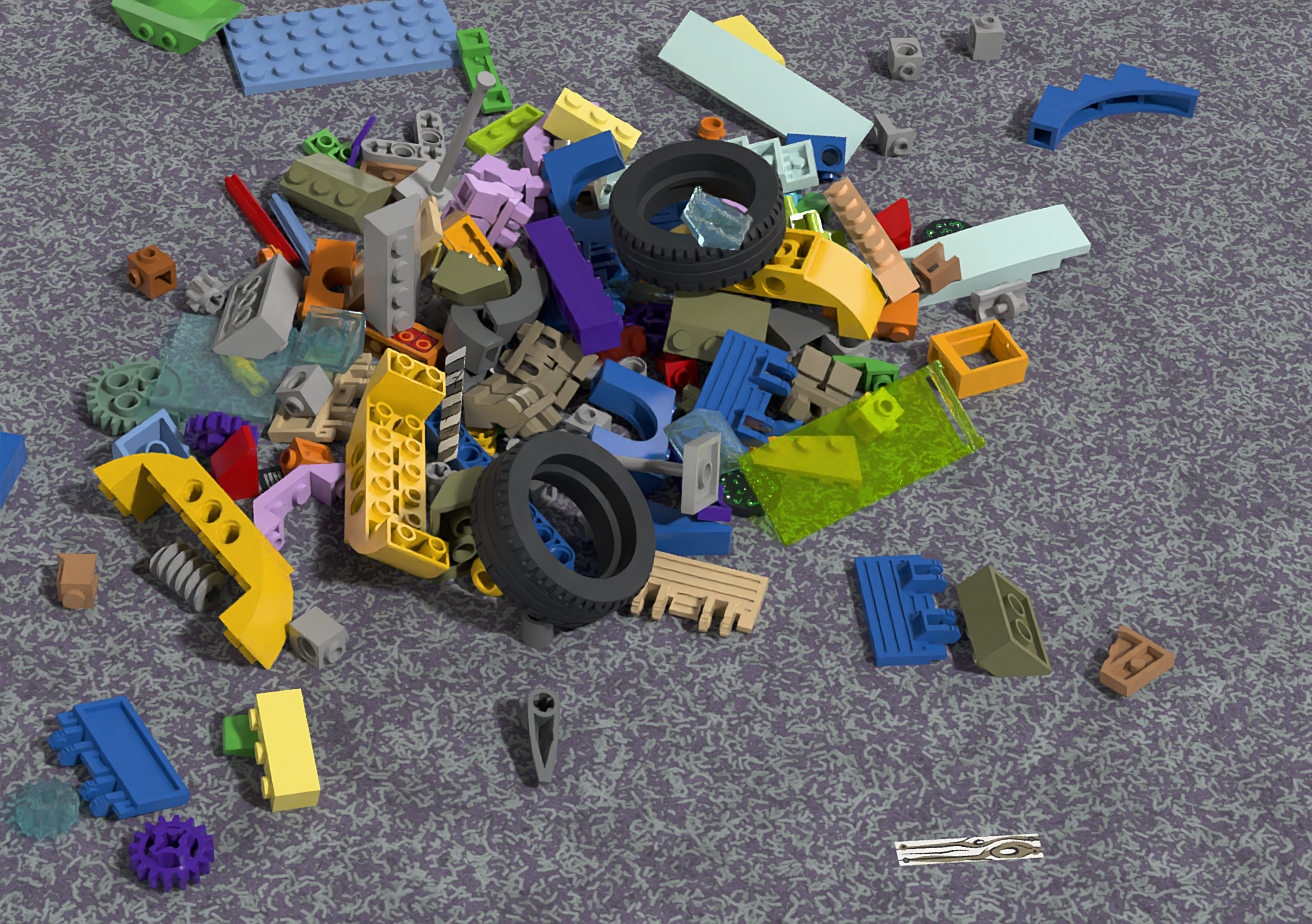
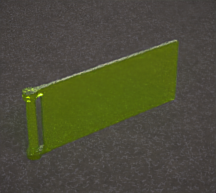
M936 360L887 386L737 458L741 471L784 546H789L988 445L984 436L980 437L945 377L942 371L944 367L940 360ZM925 378H932L969 442L968 444L963 445Z

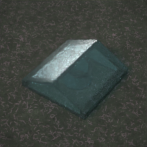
M310 305L288 363L291 366L319 364L323 371L345 374L363 353L367 316L361 312Z
M697 408L665 426L663 430L682 460L685 444L707 432L721 433L719 475L751 466L753 463L752 458L720 411Z

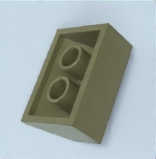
M320 152L295 160L279 183L288 202L362 235L364 234L363 216L381 209L394 188V185Z
M715 290L706 292L675 291L664 336L663 351L714 362L728 329L765 343L771 303Z
M482 465L449 474L430 506V535L449 542V569L437 577L430 578L432 584L470 574L474 560L479 557L473 540L470 514L474 487L484 469Z
M989 564L956 586L960 600L958 601V607L964 615L967 625L965 632L971 640L974 650L972 658L981 670H987L997 678L1039 676L1052 673L1029 595Z

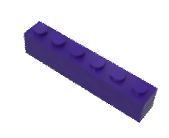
M560 215L525 224L527 251L537 268H544L548 279V290L583 356L621 346L620 332H624L621 315L614 313L612 300L609 295H604L600 278L594 277L590 260H585L581 244L575 243L571 226L566 227Z

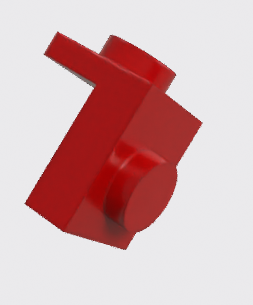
M664 352V356L655 357L656 370L665 375L666 386L676 390V394L683 393V388L688 384L699 388L695 358Z

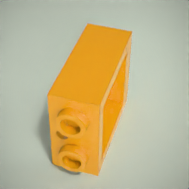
M456 209L441 220L444 235L441 240L448 250H455L458 253L460 251L469 252L477 258L478 262L487 266L489 263L498 265L501 268L505 266L468 213Z
M997 319L930 337L927 361L957 400L1024 382L1026 367L1028 366V356L1013 340L1010 332L1005 330ZM990 349L999 362L970 370L961 357Z

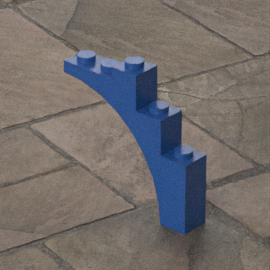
M1123 63L1119 64L1112 81L1084 74L1076 92L1048 84L1030 121L1026 144L1054 151L1060 141L1075 128L1089 121L1115 114L1153 112L1193 118L1200 90L1147 77L1146 69Z

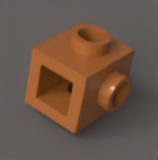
M154 244L127 256L128 281L151 300L177 288L176 263L167 253H163Z

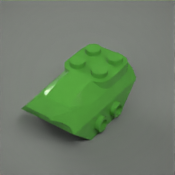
M112 0L111 4L136 37L180 55H185L206 41L241 13L245 6L232 0Z

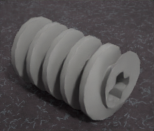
M183 541L161 548L154 554L149 564L150 572L167 584L181 598L186 599V602L195 607L198 612L206 613L219 602L226 581L225 575L220 571L216 572V568L213 565L207 564L203 557L198 556L197 552L193 549H189L188 545Z

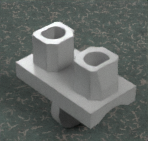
M1023 279L1010 283L1006 281L998 284L997 287L972 292L971 308L976 311L977 322L983 323L1004 317L1011 320L1017 318L1020 312L1027 311L1028 303L1025 296L1027 281Z

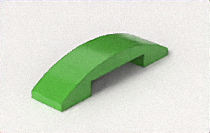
M484 27L456 31L461 62L472 94L477 85V75L480 72H490L496 79L494 87L488 90L480 110L484 114L512 110L513 105L506 86L501 85L491 59V46Z

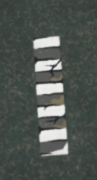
M466 346L446 355V396L442 400L437 462L446 463L457 458Z

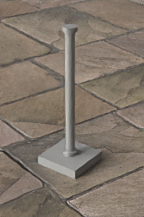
M482 71L477 75L476 88L441 165L435 160L430 159L394 186L391 195L398 201L416 193L421 196L422 201L433 195L436 197L438 211L443 212L449 200H455L452 195L459 181L450 173L488 90L494 87L496 79L492 73Z
M707 432L685 444L683 464L613 455L629 471L682 477L681 513L694 515L718 500L721 433ZM513 438L510 439L507 445V450L514 446L516 443H518L520 440Z

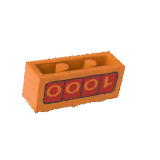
M365 309L349 322L350 346L365 353H371L373 357L379 360L385 350L390 348L428 366H433L439 371L445 368L446 355L449 353L444 347L442 334L414 322L413 327L386 338L365 319Z

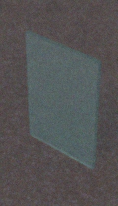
M183 313L149 402V408L158 410L164 408L166 411L201 414L204 416H208L210 412H223L228 416H239L243 421L249 420L251 422L270 424L278 398L275 392L283 382L296 339L297 328L292 327L288 336L287 346L276 355L271 353L264 359L216 354L212 350L221 318Z

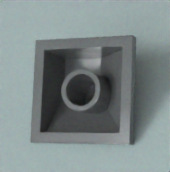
M771 304L765 344L783 351H793L838 328V322L787 304Z

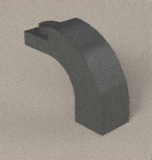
M519 247L507 249L504 260L505 266L503 267L506 274H508L509 283L514 295L500 300L485 302L481 319L483 326L504 339L503 345L519 341L517 332L523 323L533 325L536 320L540 322L548 291V279L544 268H532L530 261L525 259Z
M453 302L442 337L447 352L451 353L466 346L464 367L476 375L496 367L504 339L481 324L484 305L462 306Z

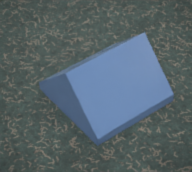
M164 408L111 443L113 460L132 454L151 452L172 454L184 459H188L191 455L196 460L197 458L190 447L186 445V441Z

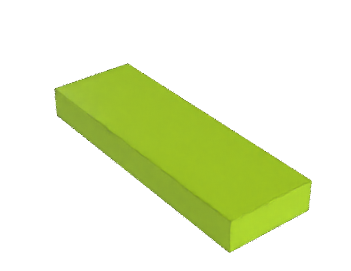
M525 103L468 136L465 140V146L482 157L486 154L493 155L522 138L545 114L530 104Z

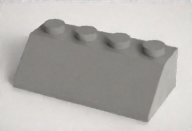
M418 193L363 216L365 319L386 338L414 326L421 298V196Z
M280 253L232 285L212 347L216 354L263 360L271 353L274 355L280 353L287 346L288 336L293 327V318L297 312V303L301 297L300 292L304 279Z

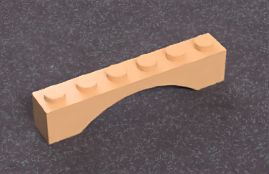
M848 177L833 183L828 190L822 193L893 303L920 287L905 260Z

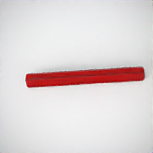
M237 174L226 176L224 187L265 243L280 249L284 259L293 268L297 269L300 265L298 262L300 257Z

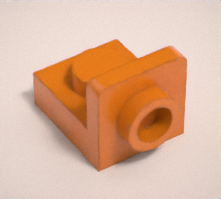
M294 437L288 448L282 452L279 460L284 477L300 465L335 463L329 446Z

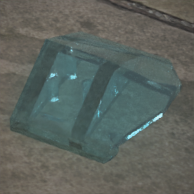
M696 186L680 218L701 246L738 250L753 218L750 215L744 216L733 206L715 196L702 192L703 188Z

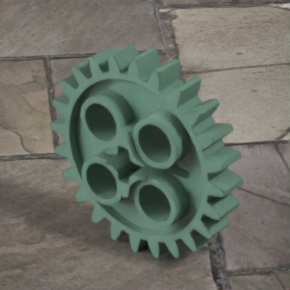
M138 356L136 362H131L126 357L124 360L125 364L123 365L113 361V369L102 367L101 375L94 374L92 376L93 383L87 384L88 392H85L88 415H92L93 423L101 422L102 430L112 427V435H116L120 431H125L126 434L162 408L166 410L175 426L179 427L180 418L188 419V411L194 409L195 392L193 380L188 379L187 371L179 372L178 364L169 367L168 359L156 363L155 356H152L148 362L143 361L142 356Z

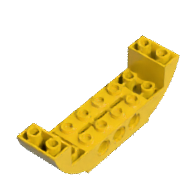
M701 215L699 220L684 223L669 232L682 234L704 233L727 226L735 220ZM786 227L785 238L779 251L762 270L740 283L719 289L837 308L839 336L869 341L887 300V295L879 280L851 252L822 237V232ZM639 278L629 301L634 304L641 302L646 305L648 304V299H652L654 303H659L660 299L664 298L666 289L651 285Z
M387 348L367 384L355 416L350 439L346 444L344 543L351 545L356 552L419 578L430 579L441 575L449 569V542L426 533L425 420L446 396L445 373L433 366H428L414 360L406 354Z
M154 452L132 454L114 459L95 468L93 472L102 481L97 487L110 501L115 497L117 498L113 503L126 518L132 513L140 523L144 522L165 502L177 514L184 510L180 514L182 520L195 534L201 531L197 536L202 543L216 556L223 567L234 576L238 584L246 592L219 616L221 621L227 626L223 634L252 665L258 660L267 670L270 669L282 650L289 633V623L292 620L293 588L290 574L295 570L192 455L188 459H184L172 454Z

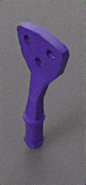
M373 114L352 144V151L346 163L347 165L355 166L361 143L377 119Z

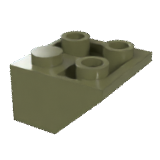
M449 249L432 280L435 294L462 306L485 305V302L512 296L508 274H506L503 268L489 263L487 266L478 262L474 255L466 251L458 253Z

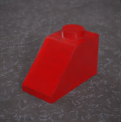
M902 197L875 215V218L898 251L905 250L911 245L910 234L912 226L908 200Z
M245 425L238 429L210 457L211 472H208V474L233 501L259 496L257 446L249 425Z

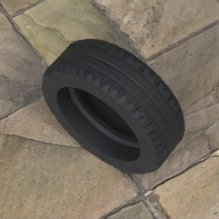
M690 140L655 149L632 163L616 181L610 194L609 216L613 242L617 256L622 264L641 280L671 291L706 292L740 283L758 273L773 259L782 246L786 234L783 187L778 173L760 155L735 143L719 140ZM698 197L723 198L736 202L748 209L740 218L727 226L704 233H674L659 229L648 223L663 208L682 200Z
M541 431L531 434L492 460L479 475L472 494L470 514L475 547L486 572L494 584L519 609L538 620L563 627L587 626L632 601L644 589L652 572L656 551L655 529L652 516L638 484L623 464L608 450L588 438L570 432ZM531 480L542 481L557 488L568 496L585 516L593 532L598 552V568L595 579L582 576L564 566L541 540L534 526L529 508L528 495Z

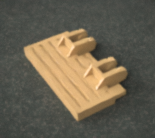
M430 195L425 201L421 200V256L444 237L436 197ZM363 249L357 253L358 263L356 264L352 286L343 285L346 307L354 313H357L365 306Z
M356 348L309 349L302 365L319 364L334 390L316 416L291 417L282 404L267 432L270 441L275 443L292 442L294 437L312 442H332L333 440L350 439L358 409L355 407L349 408L353 398L363 397L367 384L376 368L375 365L369 366L372 360L371 353H357Z
M655 551L650 578L646 582L644 589L633 599L630 612L639 616L645 600L648 599L655 601L651 611L652 619L661 620L665 607L669 604V614L698 620L701 612L699 631L707 632L714 615L723 618L719 627L720 636L728 638L734 621H738L736 630L751 634L768 588L769 578Z

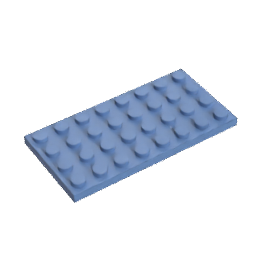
M443 0L372 1L366 4H348L336 8H318L312 11L289 12L274 16L263 15L258 18L243 20L233 19L222 27V33L244 95L463 66L456 39L457 29Z

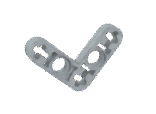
M419 111L416 114L413 127L415 143L375 138L363 140L359 151V160L361 162L362 160L421 167L431 159L430 156H433L432 159L441 165L446 154L441 117L432 111Z

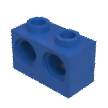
M787 133L785 145L811 140L819 180L837 181V177L843 176L845 170L846 137ZM825 153H832L835 155L837 163L833 166H827L823 163L821 156Z

